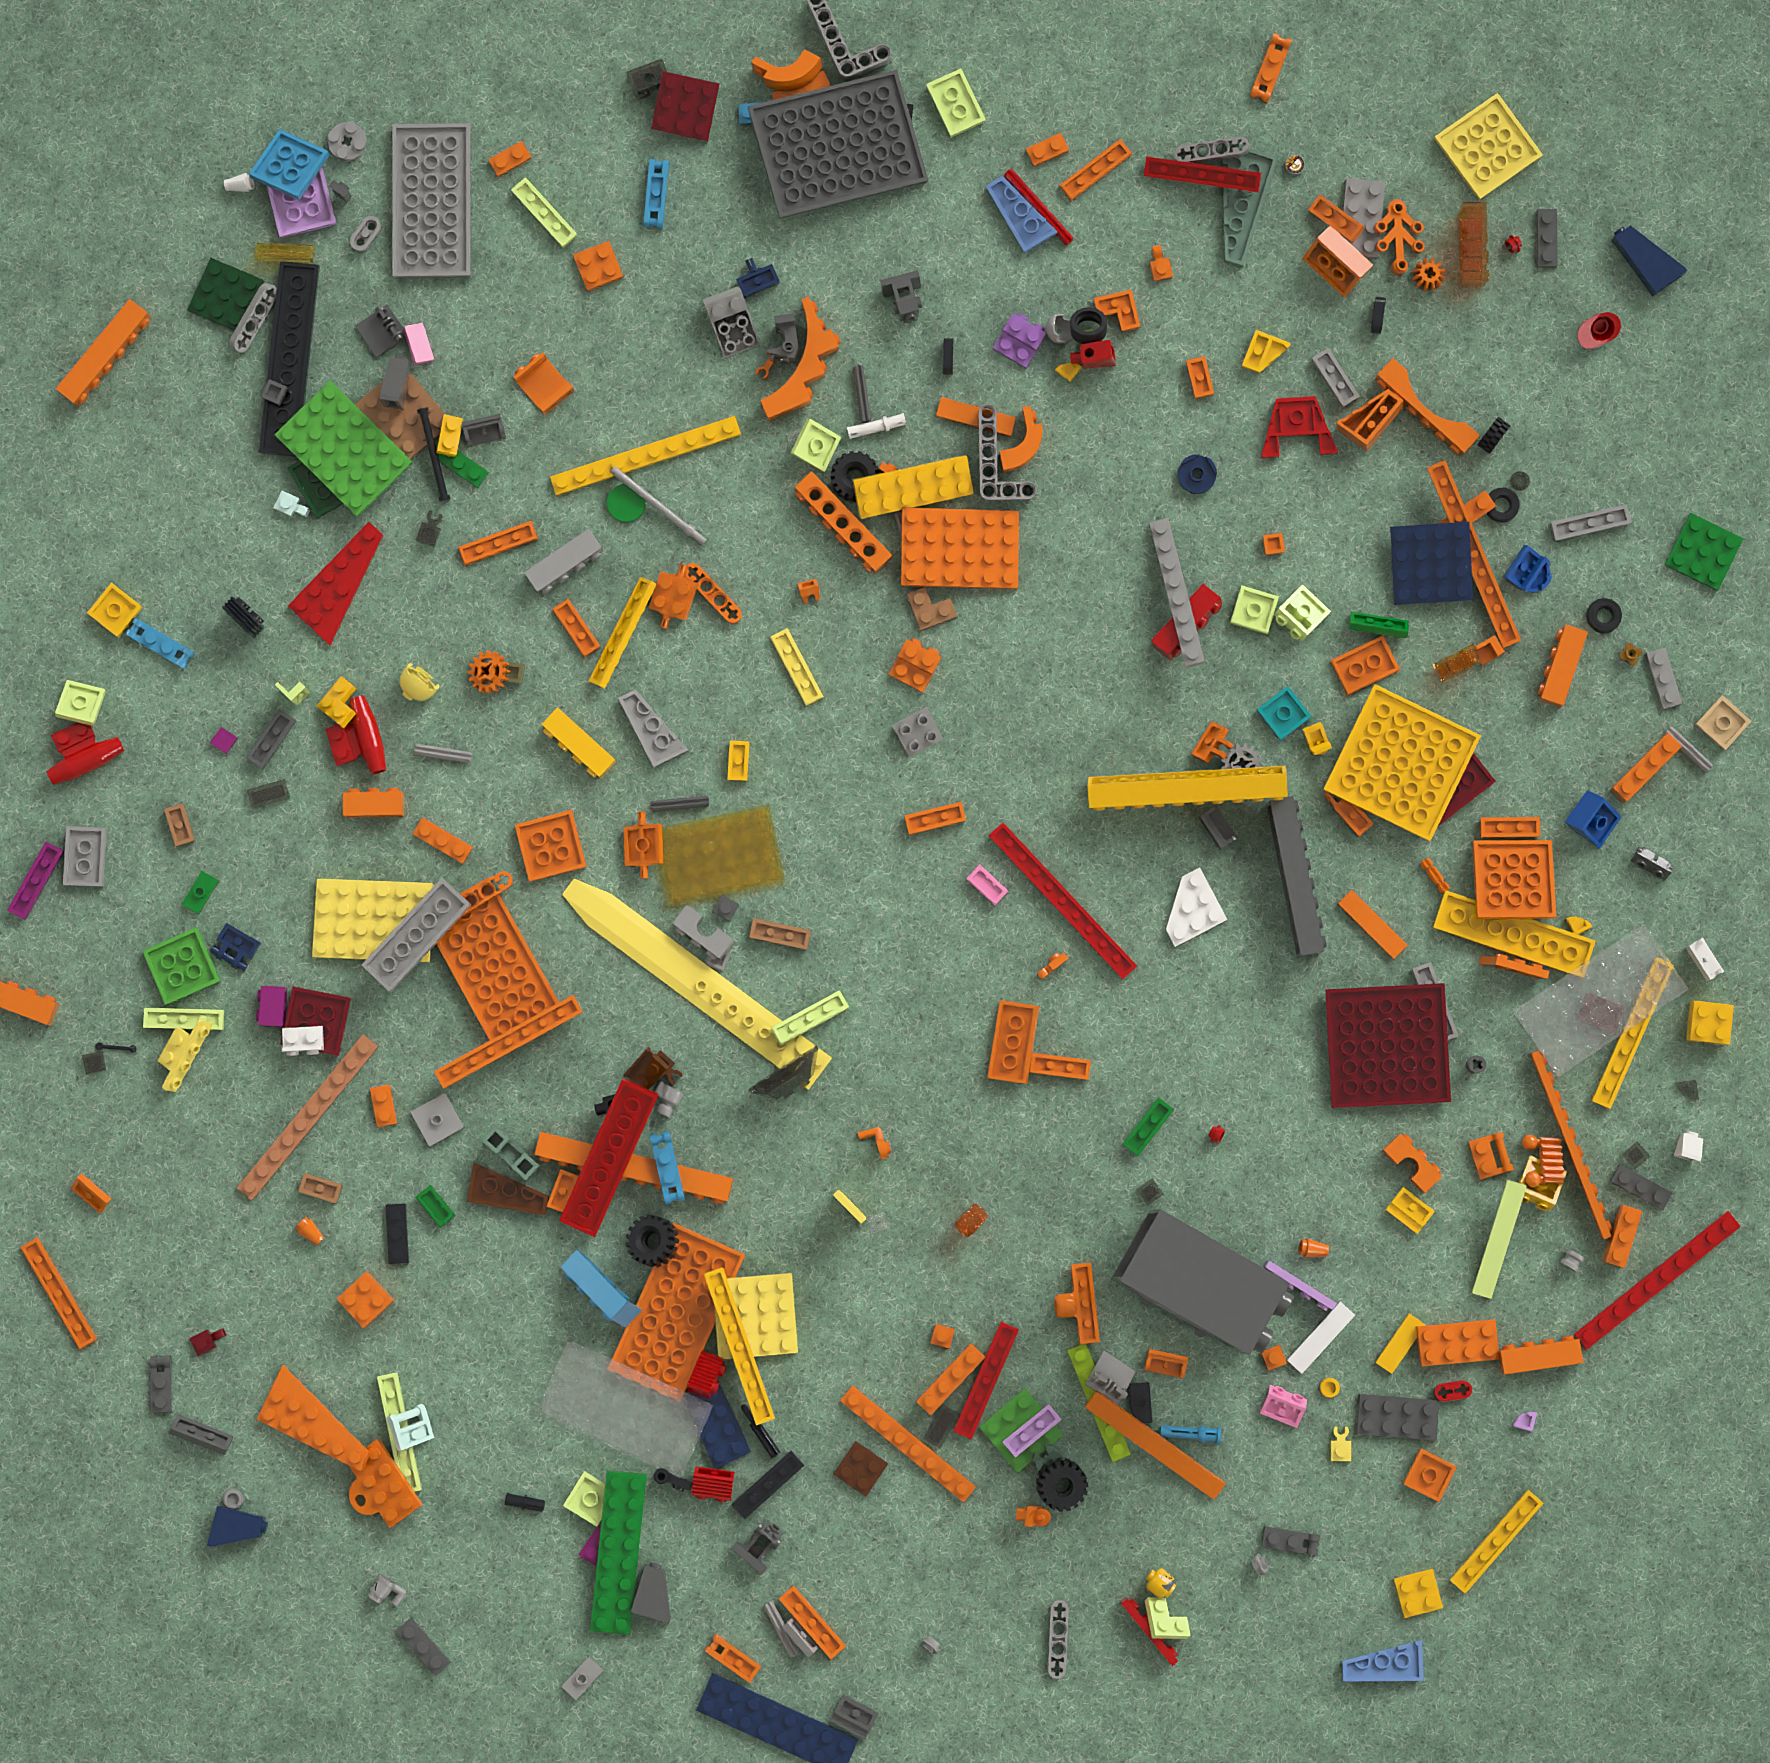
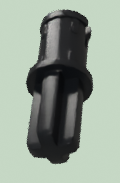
M507 1492L505 1505L519 1507L522 1510L529 1509L543 1512L545 1501L527 1497L526 1494L521 1496Z

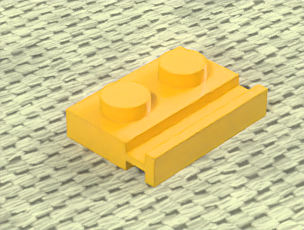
M1404 1187L1400 1189L1385 1209L1416 1234L1419 1233L1435 1212Z

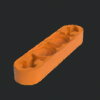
M695 563L688 564L685 577L690 581H697L695 576H688L690 568L693 570L697 568V575L700 578L702 575L705 576L698 582L697 590L728 623H738L742 617L739 607L699 565ZM703 582H710L712 589L708 592L702 591L701 584ZM723 596L725 598L724 605L717 606L714 603L715 597ZM728 603L731 604L729 609L732 612L737 611L736 619H729V612L726 609L724 613L721 611L727 607Z
M506 871L499 872L463 894L462 896L465 899L467 896H474L476 903L474 906L469 907L460 918L508 890L513 885L511 874ZM501 876L509 877L506 886L504 884L498 885L500 888L498 891L491 883L493 880H495L496 884L500 882ZM486 885L491 886L493 889L490 896L482 894V888Z

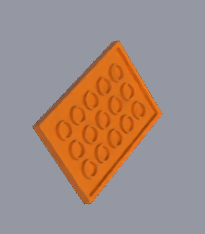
M902 507L901 586L1018 589L1019 511Z

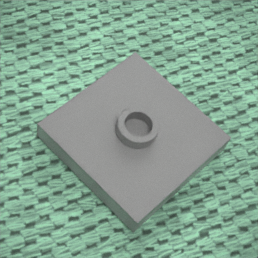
M446 1093L410 1112L429 1147L465 1128Z

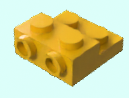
M1529 1156L1518 1182L1527 1186L1522 1202L1529 1203L1530 1201L1537 1204L1536 1207L1542 1211L1551 1210L1556 1204L1562 1185L1546 1183V1185L1539 1184L1536 1187L1528 1186L1525 1183V1176L1528 1172L1535 1171L1541 1176L1540 1159Z

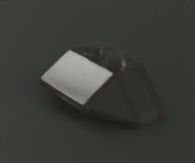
M817 1045L761 1079L748 1089L749 1092L773 1099H779L783 1096L785 1099L794 1093L793 1089L798 1086L802 1089L810 1083L809 1079L814 1075L819 1048Z

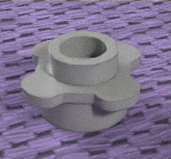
M1257 1554L1251 1560L1253 1568L1257 1574H1266L1269 1567L1268 1562L1264 1556L1261 1557L1260 1554Z

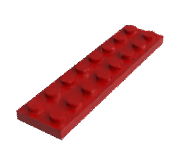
M624 1078L621 1080L559 1219L560 1222L593 1237L596 1236L659 1094Z

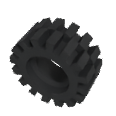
M1497 417L1477 445L1490 454L1511 425Z

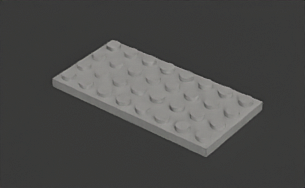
M470 123L392 124L393 278L471 277Z

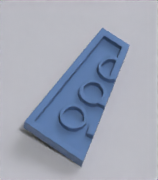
M1003 176L986 185L1025 253L1058 233Z
M1422 1640L1342 1661V1682L1424 1681Z

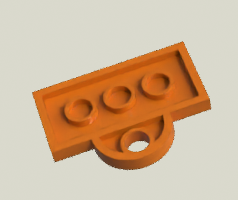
M379 1438L366 1447L371 1454L363 1471L349 1466L357 1478L351 1484L349 1499L357 1512L364 1515H372L379 1512L388 1527L392 1528L423 1506V1504ZM359 1495H363L366 1499L363 1506L357 1502Z

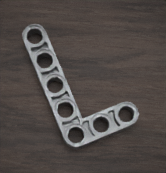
M807 0L809 11L836 71L843 81H851L889 64L891 50L885 44L877 45L851 56L827 1L820 0L821 2L818 5H814L811 3L812 0ZM827 16L829 19L826 22H821L819 18ZM829 33L836 34L834 39H828L826 36ZM837 50H841L844 52V55L838 57L834 53ZM880 52H884L888 56L884 59H881L877 55ZM867 60L870 62V64L868 66H862L860 65V61ZM848 67L852 69V72L844 74L842 70Z
M991 404L982 405L978 413L979 490L981 498L985 501H1023L1033 499L1037 489L1032 482H997L996 409ZM988 408L992 410L993 416L988 419L984 418L982 411ZM990 428L993 431V436L985 438L982 435L983 429ZM991 448L993 456L985 457L982 453L983 449ZM986 467L992 468L994 471L993 476H984L983 469ZM1010 486L1014 491L1013 495L1005 496L1002 491L1003 488ZM1030 486L1033 489V494L1025 496L1022 493V488ZM985 487L993 488L994 494L991 497L983 494Z

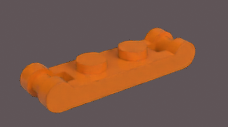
M1273 34L1250 97H1258L1263 99V102L1268 103L1292 39H1284L1279 37V34ZM1276 44L1283 46L1282 51L1274 49ZM1259 87H1266V92L1259 90Z

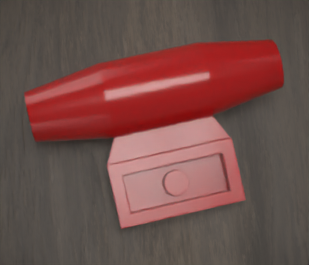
M365 696L354 697L350 699V708L356 712L352 718V724L348 723L345 728L337 724L325 729L336 766H341L356 761L362 754L371 774H380L387 769L384 746L375 716Z
M76 722L51 734L58 752L65 758L47 770L46 773L53 785L76 779L105 765L125 750L118 736L95 743L96 736L91 726Z

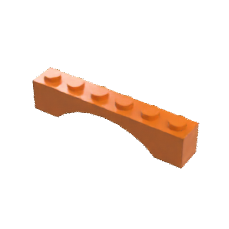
M1394 358L1377 374L1375 378L1377 385L1383 390L1389 389L1403 399V404L1407 406L1405 408L1406 411L1412 416L1417 415L1421 419L1420 423L1425 428H1431L1435 431V437L1441 442L1445 440L1450 445L1449 449L1454 454L1463 456L1479 438L1480 435L1467 423L1446 420L1428 410L1418 400L1412 390L1408 371Z

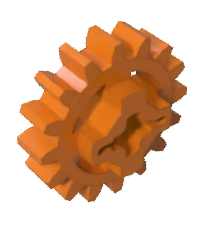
M486 650L485 654L479 652V658L473 657L474 664L469 663L472 670L467 671L468 674L472 675L468 679L470 682H474L472 687L483 693L486 691L489 694L492 693V690L498 692V686L505 687L503 681L509 680L506 674L510 673V670L505 668L509 665L508 662L504 661L505 657L499 656V653L495 651L492 653L489 650ZM493 659L492 661L490 660L488 663L484 662L486 660Z

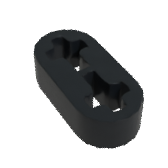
M1375 298L1371 333L1381 334L1386 298Z
M944 338L943 375H953V338Z

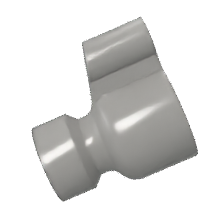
M659 1081L654 1092L659 1094L663 1102L658 1105L656 1111L670 1118L673 1113L672 1108L679 1105L684 1093Z

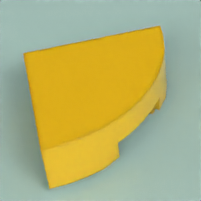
M1065 363L1058 366L1055 371L1071 382L1082 366Z
M1569 917L1565 919L1574 934L1578 935L1592 928V925L1583 918Z

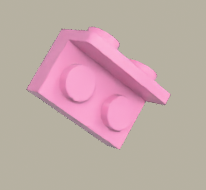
M1270 1385L1260 1414L1297 1428L1306 1410L1307 1399H1304L1300 1394L1289 1393L1282 1387Z

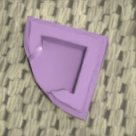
M1525 1412L1519 1415L1512 1426L1532 1432L1537 1412Z

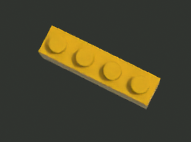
M558 707L541 724L545 728L543 732L550 739L555 737L559 741L557 745L563 751L569 750L574 754L571 758L579 765L585 764L588 767L586 771L593 778L598 776L601 779L616 763V760Z

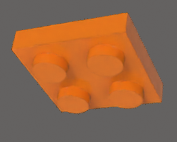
M609 241L573 254L587 291L623 278Z
M1420 1448L1403 1484L1440 1502L1457 1466Z

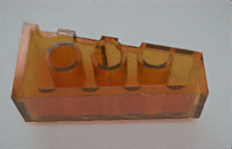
M1463 202L1458 211L1460 288L1484 287L1486 282H1489V270H1486V263L1489 260V253L1486 251V244L1488 243L1487 202Z

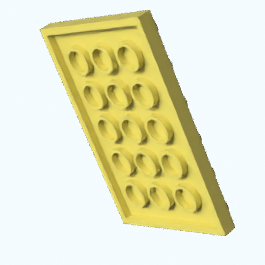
M317 879L312 957L366 960L434 887V883ZM430 951L420 962H430Z

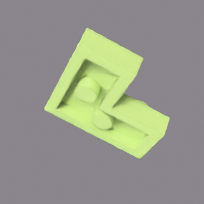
M1148 1597L1145 1600L1152 1638L1187 1639L1191 1636L1187 1617H1169L1166 1598Z

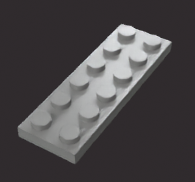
M441 878L365 960L362 966L389 992H392L469 909L471 904L444 878Z

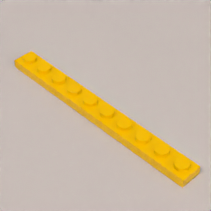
M732 416L550 476L555 494L558 496L615 477L610 473L614 467H617L625 474L740 436L741 432L736 417Z

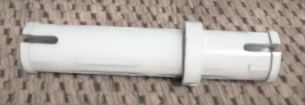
M904 413L891 417L883 416V419L847 427L849 438L852 439L884 430L888 432L892 428L906 426Z

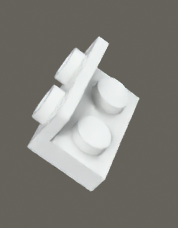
M323 1026L282 1028L283 1047L281 1049L282 1052H287V1056L299 1055L301 1051H307V1055L319 1054V1050H324Z

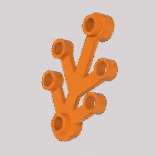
M1394 199L1387 206L1388 213L1374 225V230L1378 234L1383 233L1387 230V224L1392 219L1394 227L1382 240L1375 244V249L1379 253L1386 251L1388 244L1394 239L1396 260L1391 263V271L1395 275H1401L1408 269V263L1404 260L1403 239L1414 253H1420L1425 248L1422 241H1416L1402 227V220L1410 227L1413 234H1419L1423 231L1424 227L1421 222H1415L1406 213V205L1403 201ZM1395 206H1398L1400 208V211H1397L1395 209ZM1378 224L1383 226V230L1379 229ZM1415 225H1418V226H1419V228H1420L1419 231H1417V230L1415 229V227H1414ZM1380 243L1384 245V249L1380 248ZM1416 244L1421 246L1420 250L1416 248ZM1399 263L1403 264V268L1399 267Z

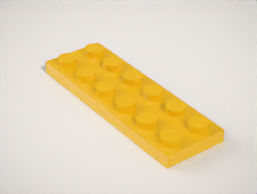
M966 455L852 480L861 519L902 510V507L912 508L974 494Z

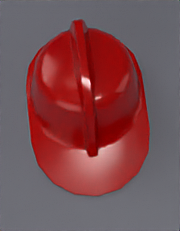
M1611 312L1595 314L1584 321L1579 327L1577 333L1578 342L1587 349L1601 346L1618 336L1621 330V321L1617 315Z

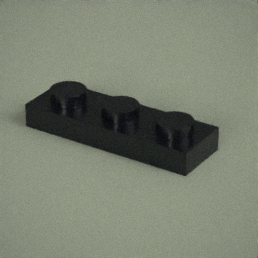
M406 1203L386 1205L389 1264L409 1263Z

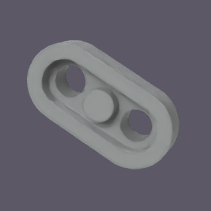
M374 216L366 217L351 236L350 244L356 252L367 251L380 234L382 225L378 218ZM374 224L375 229L369 230V225ZM359 240L364 241V244L362 246L357 245V242Z

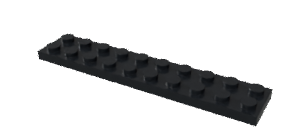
M280 261L267 382L270 379L286 386L288 389L280 406L267 400L264 401L259 453L296 457L274 434L305 405L320 266L316 264Z

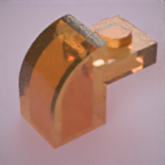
M1471 644L1457 653L1438 661L1433 666L1441 682L1473 668L1481 662V659L1474 645Z

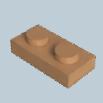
M181 803L164 809L175 846L179 847L194 842L195 837L184 804Z
M304 1173L298 1192L337 1204L343 1185Z

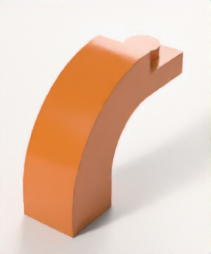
M805 49L793 64L786 67L773 66L756 56L751 62L754 74L764 78L765 86L779 91L795 90L807 85L823 68L821 58Z
M1031 406L1022 408L1026 428V437L1023 442L1015 448L999 451L1003 473L1024 467L1034 458L1039 450L1042 440V423L1034 424L1037 422L1035 411H1031Z

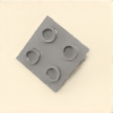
M927 706L892 725L909 758L943 739Z
M1103 1350L1086 1385L1095 1391L1098 1390L1119 1405L1121 1399L1127 1397L1128 1392L1126 1390L1136 1371Z

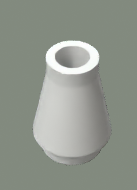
M243 173L224 180V187L226 191L250 192V190L254 189V179L250 178L249 174Z

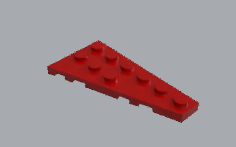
M370 522L347 543L288 605L330 646L384 536Z

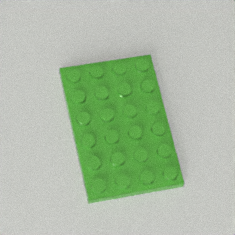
M331 380L274 434L357 518L413 464Z

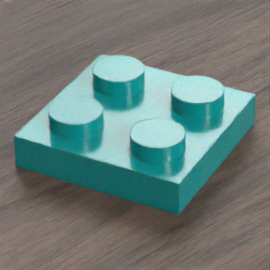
M1289 686L1285 687L1256 710L1280 741L1312 717Z

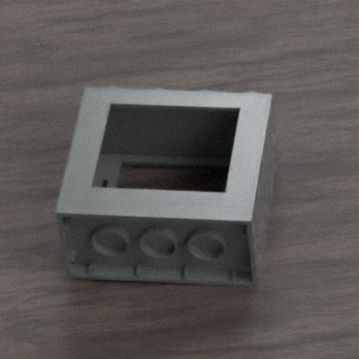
M1161 1209L1149 1211L1111 1280L1141 1296V1304L1145 1306L1155 1304L1195 1327V1335L1203 1337L1207 1334L1233 1350L1250 1355L1252 1350L1260 1353L1264 1352L1274 1334V1331L1268 1329L1266 1325L1272 1315L1283 1317L1294 1298V1295L1286 1291L1290 1284L1289 1282Z

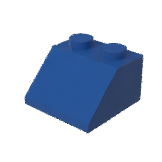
M1587 790L1565 823L1573 831L1600 849L1621 819V815L1605 798Z

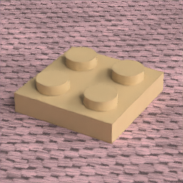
M1721 695L1695 725L1725 751L1752 721Z

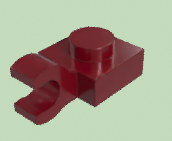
M224 1328L212 1334L207 1329L189 1339L197 1356H200L216 1348L215 1341L227 1335Z

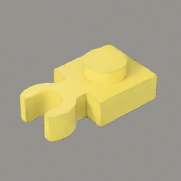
M1334 1426L1333 1434L1336 1437V1441H1331V1461H1351V1441H1345V1437L1349 1433L1348 1427H1344V1433L1340 1435L1337 1432V1427Z

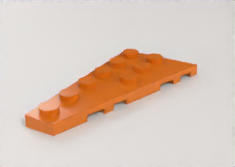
M282 1365L256 1420L359 1471H363L371 1452L332 1415L320 1400L285 1365Z

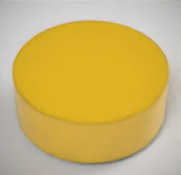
M1325 1378L1321 1381L1319 1389L1323 1396L1333 1398L1339 1393L1340 1386L1335 1379Z

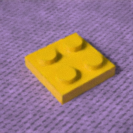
M111 582L87 614L119 638L143 607Z
M1432 1568L1393 1578L1404 1618L1443 1608Z

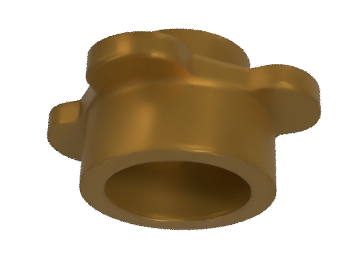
M1626 643L1625 649L1619 654L1621 660H1625L1631 666L1637 664V659L1643 654L1641 648L1634 647L1632 643Z

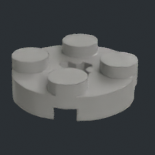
M354 122L340 123L328 133V147L336 158L354 161L363 155L367 145V138L362 128ZM345 137H347L348 139H353L350 142V146H347L346 144L343 145L341 143L344 142Z

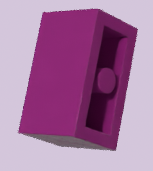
M261 986V990H258L257 1001L260 1002V1009L256 1011L258 1025L284 1027L288 988Z

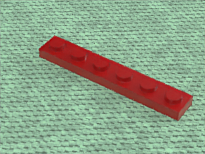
M1146 156L1144 176L1252 192H1259L1262 172Z
M1002 1321L1000 1322L953 1432L972 1440L1018 1334V1328Z

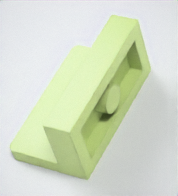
M278 682L275 684L296 706L310 693L301 682L290 692Z

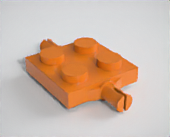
M680 563L677 574L660 571L649 605V609L658 611L663 615L660 627L668 629L670 618L687 620L698 583L684 577L688 565Z
M641 811L637 812L638 824L623 827L625 866L640 867V879H648V867L653 864L664 863L662 824L646 823V812Z

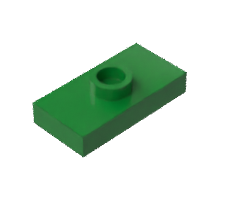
M201 871L182 905L200 914L219 880Z
M432 1185L415 1197L439 1228L456 1216Z

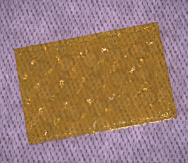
M769 805L662 827L664 863L661 866L670 906L786 882Z

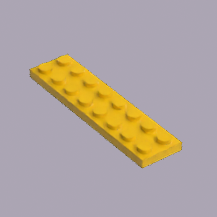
M1447 890L1443 894L1433 925L1434 929L1579 978H1584L1596 942L1595 940L1533 919H1476L1475 900Z

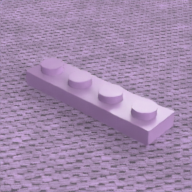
M1267 1261L1265 1264V1269L1290 1283L1288 1288L1292 1290L1294 1287L1299 1289L1302 1297L1309 1301L1311 1298L1318 1301L1317 1306L1325 1311L1328 1308L1334 1310L1337 1305L1336 1302L1271 1261Z

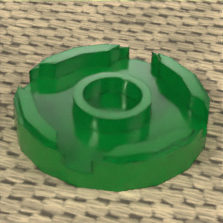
M621 484L610 491L607 498V508L615 520L622 523H630L643 515L646 508V500L627 485Z

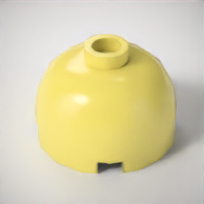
M409 663L403 669L399 680L400 687L404 691L402 693L403 696L410 701L412 699L425 701L431 698L439 689V685L435 686L429 679L434 678L421 667L417 666L415 669L411 667L413 664Z

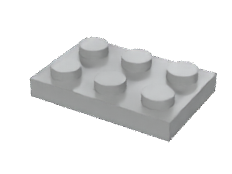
M66 826L64 886L104 887L107 828Z

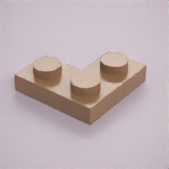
M925 587L907 593L920 631L957 617L950 598L932 605Z

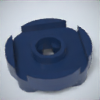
M1190 455L1182 461L1178 469V481L1181 487L1191 494L1207 492L1216 481V466L1206 456ZM1196 469L1198 472H1202L1200 479L1193 478V470Z

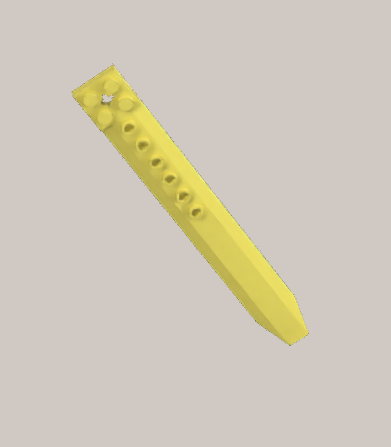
M573 879L562 895L590 928L808 1090L832 1058L802 1035L780 1046L771 1031V1027L779 1024L782 1020L612 894L576 879ZM808 1057L810 1065L802 1068L799 1059Z

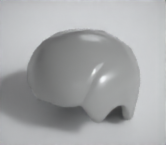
M1064 314L1050 316L1046 324L1047 336L1052 342L1057 344L1071 342L1073 338L1070 332V319H1065L1063 317ZM1058 328H1061L1062 333L1060 335L1057 334Z

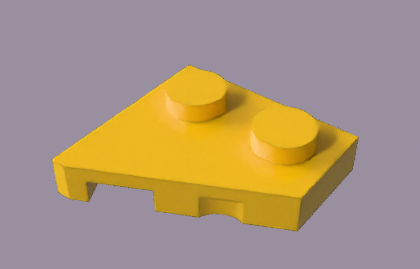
M1255 330L1241 367L1260 374L1285 352L1291 343Z

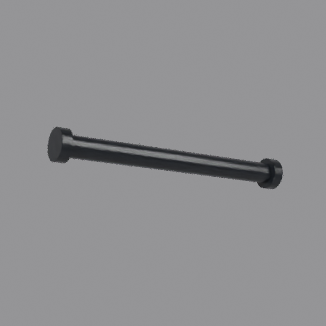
M426 407L418 409L417 413L421 417L440 494V502L451 498L447 494L427 413L429 409Z

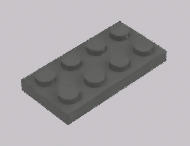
M1359 1394L1356 1434L1437 1441L1439 1400Z

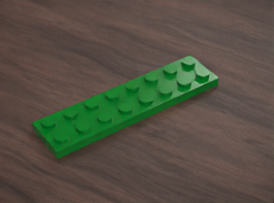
M606 1471L590 1631L630 1635L631 1610L634 1601L647 1478L645 1473Z

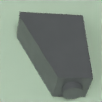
M396 355L395 358H389L379 397L384 407L404 409L411 369L410 361L404 356Z
M650 1562V1565L646 1564L631 1612L669 1624L671 1612L666 1573L664 1569H661L662 1565Z

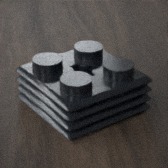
M230 597L228 603L222 605V609L252 637L259 635L261 629H264V625H262L264 620L253 610L249 612L248 610L251 607L240 597L237 599Z

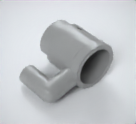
M380 1573L368 1594L372 1600L381 1604L389 1593L393 1591L396 1593V1596L391 1603L398 1607L406 1595V1590Z

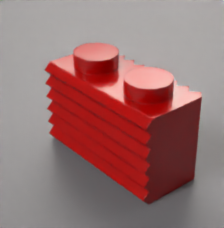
M701 1351L687 1383L688 1392L710 1399L712 1394L715 1395L719 1388L718 1379L720 1376H724L727 1369L724 1358Z
M696 1466L691 1495L702 1500L708 1497L715 1498L718 1502L731 1501L735 1472Z

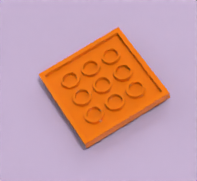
M1479 840L1472 842L1476 919L1556 918L1552 840Z

